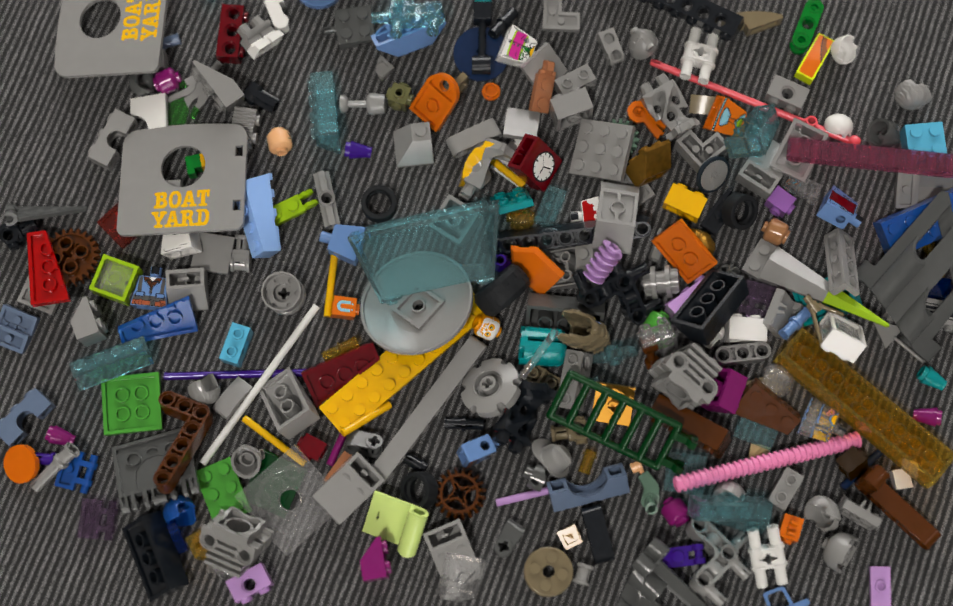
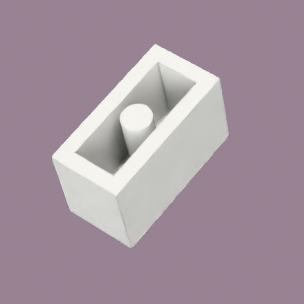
M733 314L725 324L724 342L740 344L767 342V328L763 324L764 318H761L760 315L743 317L742 314Z

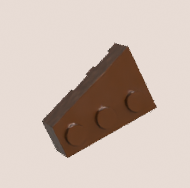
M756 377L743 391L739 407L736 411V415L787 435L801 421L800 413Z

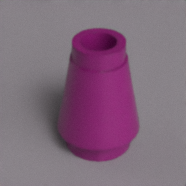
M937 408L913 409L912 420L933 427L936 425L941 426L942 410H937Z
M50 425L45 440L51 444L65 445L67 442L74 444L76 436L57 425Z

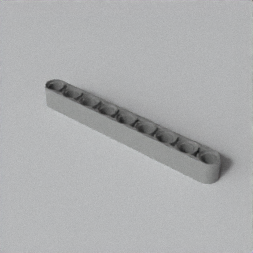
M473 335L467 339L372 465L385 479L383 484L390 479L406 457V454L411 451L462 383L467 373L486 351L488 346Z

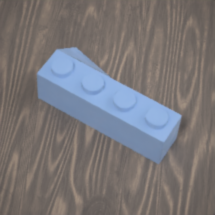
M272 173L246 180L245 223L243 228L252 258H270L281 251L279 228L275 225L277 211L276 208H273L272 197H275V194L270 184V180H273ZM237 201L236 204L238 210H240V201Z

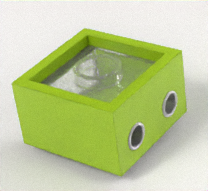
M103 254L89 290L98 296L130 306L138 279L143 275L144 271L137 265Z

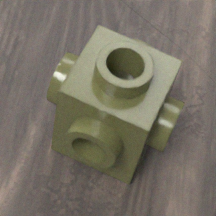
M394 82L392 88H388L386 98L389 107L397 111L406 112L408 106H411L414 95H412V89L409 85L402 82L399 84Z

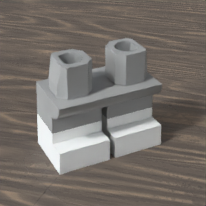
M259 15L255 16L249 23L253 29L244 23L237 30L238 34L242 37L240 44L253 60L277 46L284 36L280 30L276 31L271 26L270 19L264 21Z

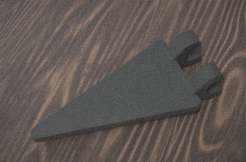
M9 203L5 205L6 226H13L17 222L86 212L88 210L86 206L17 207Z

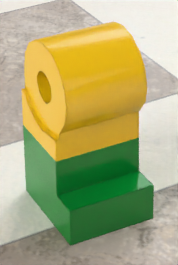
M203 154L185 156L189 178H198L197 173L204 172L205 169Z

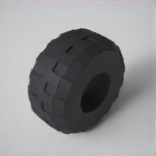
M510 264L474 295L476 305L485 315L491 317L497 315L529 287V277L519 265Z

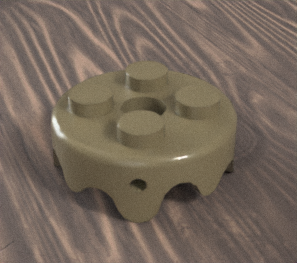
M547 546L535 550L529 555L524 565L523 572L527 586L541 597H554L562 594L569 587L573 579V565L570 558L562 550L555 547ZM546 566H551L554 569V575L550 578L543 575V568Z

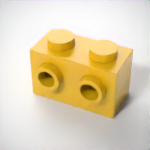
M673 183L662 208L697 223L708 199L698 191L692 192L681 183Z

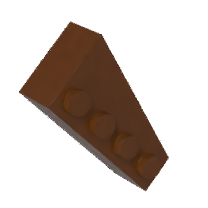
M659 394L652 406V409L683 424L682 432L699 437L697 447L719 460L722 458L732 440L729 430L688 408L678 410L669 398ZM650 417L651 422L654 423L655 419ZM662 423L661 426L667 428L668 432L671 433L673 427Z

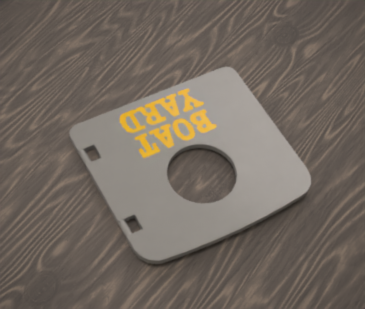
M62 0L55 47L54 67L56 72L63 78L150 74L157 72L161 63L168 0ZM101 1L116 3L120 8L121 17L117 27L110 34L100 38H91L83 33L81 26L82 18L92 5Z
M223 123L184 124L154 129L147 128L129 133L124 139L122 148L116 228L118 234L122 237L237 231L242 229L245 223L244 210L248 158V133L244 127L239 124ZM243 147L242 156H237V148ZM181 148H193L201 152L205 159V169L202 176L195 183L186 187H175L165 181L163 165L172 152ZM240 201V210H234V202Z

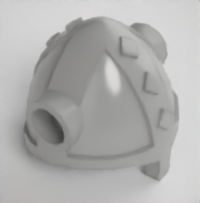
M633 27L630 30V55L636 60L647 59L653 55L658 47V39L652 30L640 29L638 27Z
M248 444L240 445L231 455V466L239 477L250 479L259 472L262 459H265V453L263 449H256Z

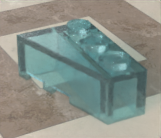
M774 104L756 106L743 119L744 124L740 128L736 127L733 130L734 134L730 138L726 137L723 140L730 159L766 155L780 124Z

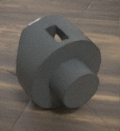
M153 73L130 76V89L138 96H147L155 91Z
M538 463L535 468L528 465L522 477L529 480L526 485L527 487L540 492L550 473L542 464Z

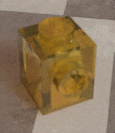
M200 529L186 537L185 540L195 559H202L204 561L207 558L205 554L208 550L200 544Z

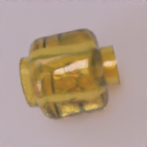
M530 207L508 212L506 222H509L510 227L516 230L532 227L534 212L531 211Z

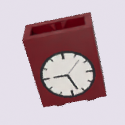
M525 133L507 166L530 188L545 192L562 159L542 139Z

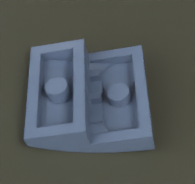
M3 304L0 312V346L24 354L36 331L40 317L8 304Z

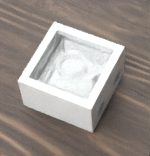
M829 311L819 322L823 343H820V347L826 352L836 354L844 361L848 360L854 363L867 346L862 326Z

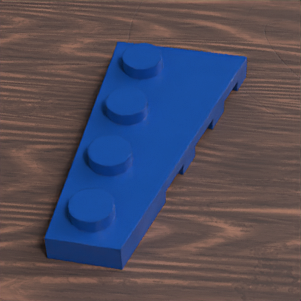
M189 296L118 326V333L123 346L198 331V324Z

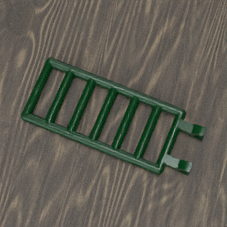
M573 370L567 372L546 413L548 419L654 470H659L663 465L677 475H680L684 470L685 462L667 456L674 442L683 443L694 451L699 439L697 436L682 432L683 424ZM573 379L582 383L583 386L568 416L564 418L556 414V411ZM590 388L600 392L601 395L583 427L573 421ZM608 397L619 401L601 436L591 431ZM627 405L636 409L637 412L620 444L609 438ZM644 414L654 418L655 421L638 452L628 449L627 446ZM662 423L673 427V430L656 461L645 457V454Z

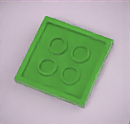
M160 372L101 378L103 429L105 436L164 430L163 412L158 400L161 394Z

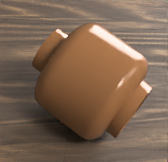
M772 218L770 222L765 221L761 229L764 232L763 239L775 246H779L781 243L784 244L791 232L788 230L789 225L777 218Z

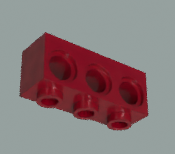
M222 4L216 58L221 63L241 64V58L245 57V49L240 44L242 37L237 32L242 24L249 22V12H246L244 5ZM239 15L237 19H231L232 16ZM237 32L235 36H229L230 33ZM230 49H235L234 53L227 54Z

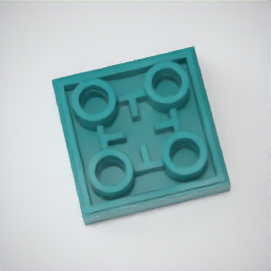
M516 187L512 189V192L508 193L498 192L490 198L496 215L534 206L529 192L523 187Z

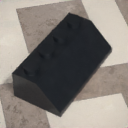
M712 268L671 318V324L692 342L709 346L748 296L749 290L745 277Z
M161 510L142 515L122 529L150 602L190 584Z

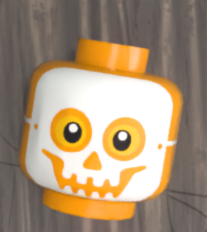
M484 313L477 315L472 323L474 334L487 341L498 337L502 331L500 320Z

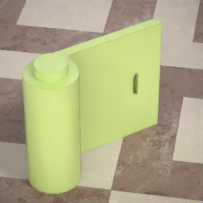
M375 490L362 532L397 544V551L404 558L414 557L417 553L429 513L422 507Z

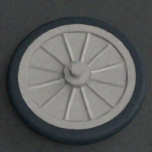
M714 156L702 164L696 177V184L700 191L712 193L725 183L730 169L728 161L722 156Z

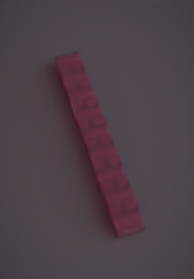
M790 138L787 143L786 159L792 162L953 178V154L803 138Z

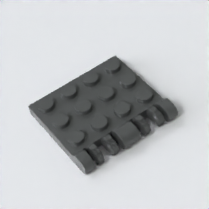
M181 428L111 448L120 508L123 515L132 513L129 499H131L133 510L135 512L139 511L137 500L139 496H143L146 508L151 507L150 493H152L155 506L169 502L168 494H162L158 491L153 481V476ZM194 456L176 485H182V493L185 497L190 496L188 482L192 495L201 493ZM168 480L162 481L161 484L166 483ZM174 488L170 493L173 501L178 500L176 488Z

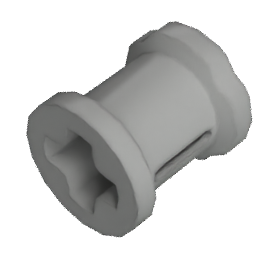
M578 562V569L572 582L589 587L588 581L594 567Z

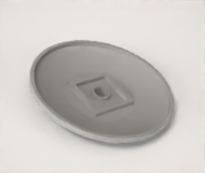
M436 252L409 253L384 265L367 284L360 305L362 324L373 342L384 350L400 355L428 353L447 344L464 327L473 306V288L465 270L450 257ZM423 304L422 309L414 310L416 305Z

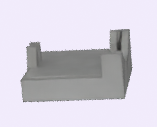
M777 288L763 324L774 337L782 339L778 331L788 323V319L791 316H795L804 306L801 303L794 302L785 290Z
M842 495L837 505L841 515L868 531L879 527L882 520L878 517L877 513L870 512L872 503H869L867 509H864L866 500L857 505L850 501L846 495Z

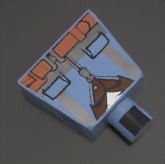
M152 266L150 276L141 275L139 277L130 302L133 308L154 311L169 304L166 292V278H161L163 268Z
M486 434L460 445L456 453L462 466L467 469L491 458L497 452L496 449L504 445L496 443L495 437L491 438L489 434Z

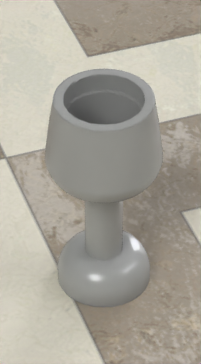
M369 93L366 100H349L346 95H340V113H346L349 108H366L370 115L386 113V95Z

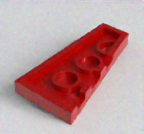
M43 230L27 233L31 306L38 307L71 302L48 232Z

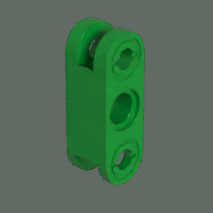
M808 0L804 6L789 44L790 51L795 55L804 54L811 43L824 9L823 3L820 0ZM803 25H808L810 29H805Z

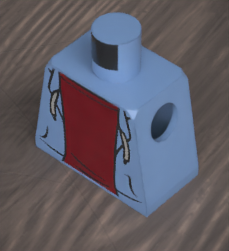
M834 185L824 196L816 214L817 217L840 229H844L848 223L858 228L864 219L855 213L858 206L857 202Z

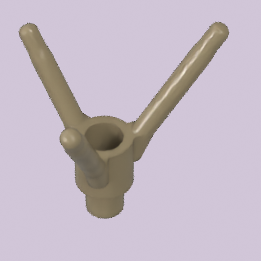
M808 294L803 300L811 314L819 343H823L816 313L821 309L840 316H844V313L825 306L820 302L817 303Z

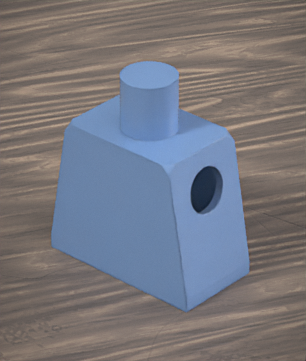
M335 224L332 233L321 232L319 242L328 244L327 250L330 255H334L338 259L357 266L367 234L366 228Z

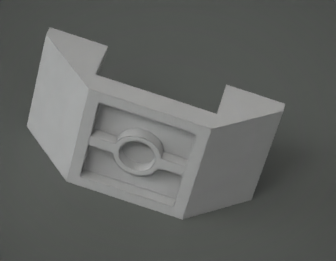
M601 181L592 249L599 250V246H604L603 240H608L617 245L621 253L630 255L636 224L639 187Z

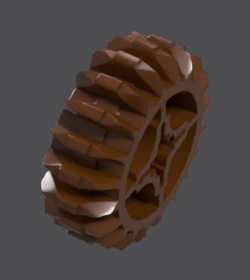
M455 467V474H451V471L447 470L449 476L446 478L445 475L441 474L440 477L444 481H436L437 485L440 486L438 488L439 495L436 500L440 499V501L435 505L436 507L443 506L440 510L441 514L446 510L448 511L446 514L447 518L454 514L453 518L457 520L458 515H461V519L464 521V514H468V517L471 519L473 517L471 514L472 510L476 514L479 513L476 506L483 508L484 505L479 500H486V496L480 495V493L486 492V489H479L484 482H476L479 479L478 474L473 478L471 477L473 470H470L467 475L465 474L466 468L463 467L462 473H458V468ZM456 479H466L470 481L472 485L462 487L458 484ZM451 482L453 491L448 497L443 498L444 489ZM455 485L461 492L465 491V494H463L464 503L458 496L454 497V494H457ZM476 489V498L472 505L469 506L466 497L471 491ZM458 501L461 503L463 510L453 509L447 503Z

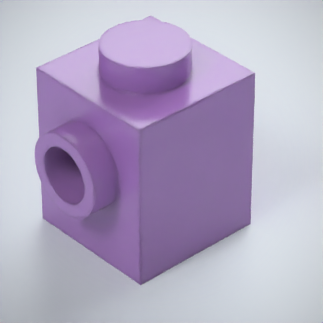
M777 186L764 205L769 208V211L774 216L783 218L785 214L790 215L796 207L793 204L796 198L780 186Z

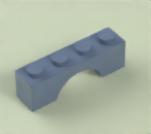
M622 463L603 467L600 476L595 481L586 485L572 484L566 478L546 482L554 512L630 493L627 474Z

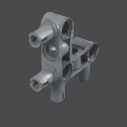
M710 503L702 513L696 514L685 526L687 535L695 544L703 543L704 550L709 556V561L694 573L689 585L695 593L707 596L716 606H722L727 601V598L714 587V583L730 568L742 581L746 580L752 573L739 560V549L748 542V536L746 535L741 539L745 533L739 531L729 541L710 522L720 513L717 508L712 512L715 505ZM694 524H697L700 530H697L694 527ZM723 552L727 553L729 559L724 557ZM698 578L704 582V586L698 582Z

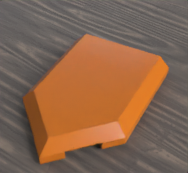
M510 246L512 264L519 265L527 274L530 281L529 287L535 293L545 294L565 274L538 247Z

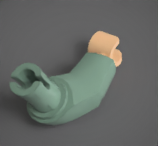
M633 462L630 464L633 474L640 472L638 479L643 487L641 504L645 508V512L648 511L647 514L654 515L658 511L657 506L660 501L659 484L648 470L644 471L641 463Z

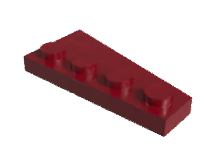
M370 341L302 371L301 374L316 407H319L356 375H361L378 362L380 358L373 342Z

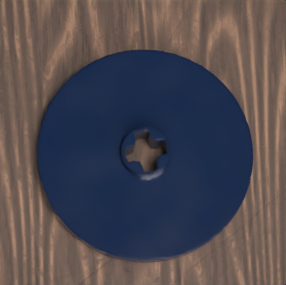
M479 27L465 31L455 43L453 53L455 65L459 72H464L470 80L477 82L493 80L507 66V64L495 61L504 38L499 35L497 39H492L488 35V30L491 28L486 27L485 55L491 56V75H472V56L478 55Z

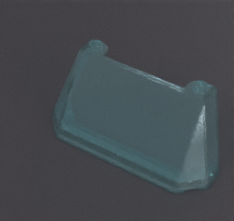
M479 200L367 226L366 230L362 233H359V231L350 233L348 241L380 303L394 305L405 295L470 281L481 283V285L492 283L496 276L500 200H493L492 203H488L487 200Z

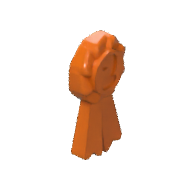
M634 101L629 105L627 109L629 120L636 124L644 123L657 140L659 136L664 135L662 130H665L666 126L661 120L655 121L641 101Z

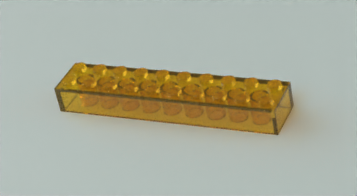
M803 327L773 361L819 401L825 404V406L834 410L843 421L926 490L937 483L953 462V451L836 354L824 351L820 347L819 340Z

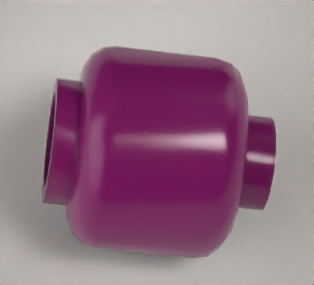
M173 68L158 71L155 73V78H153L157 92L166 94L179 90L180 83L182 82L180 73L175 72Z
M669 497L663 502L664 506L661 509V514L670 526L680 527L690 519V510L681 498L674 499Z

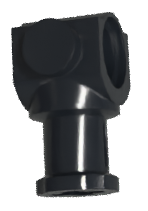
M29 220L20 225L16 223L13 226H6L5 223L0 226V240L9 247L10 251H15L26 240L27 233L40 231L35 220ZM13 233V238L7 240L8 235Z

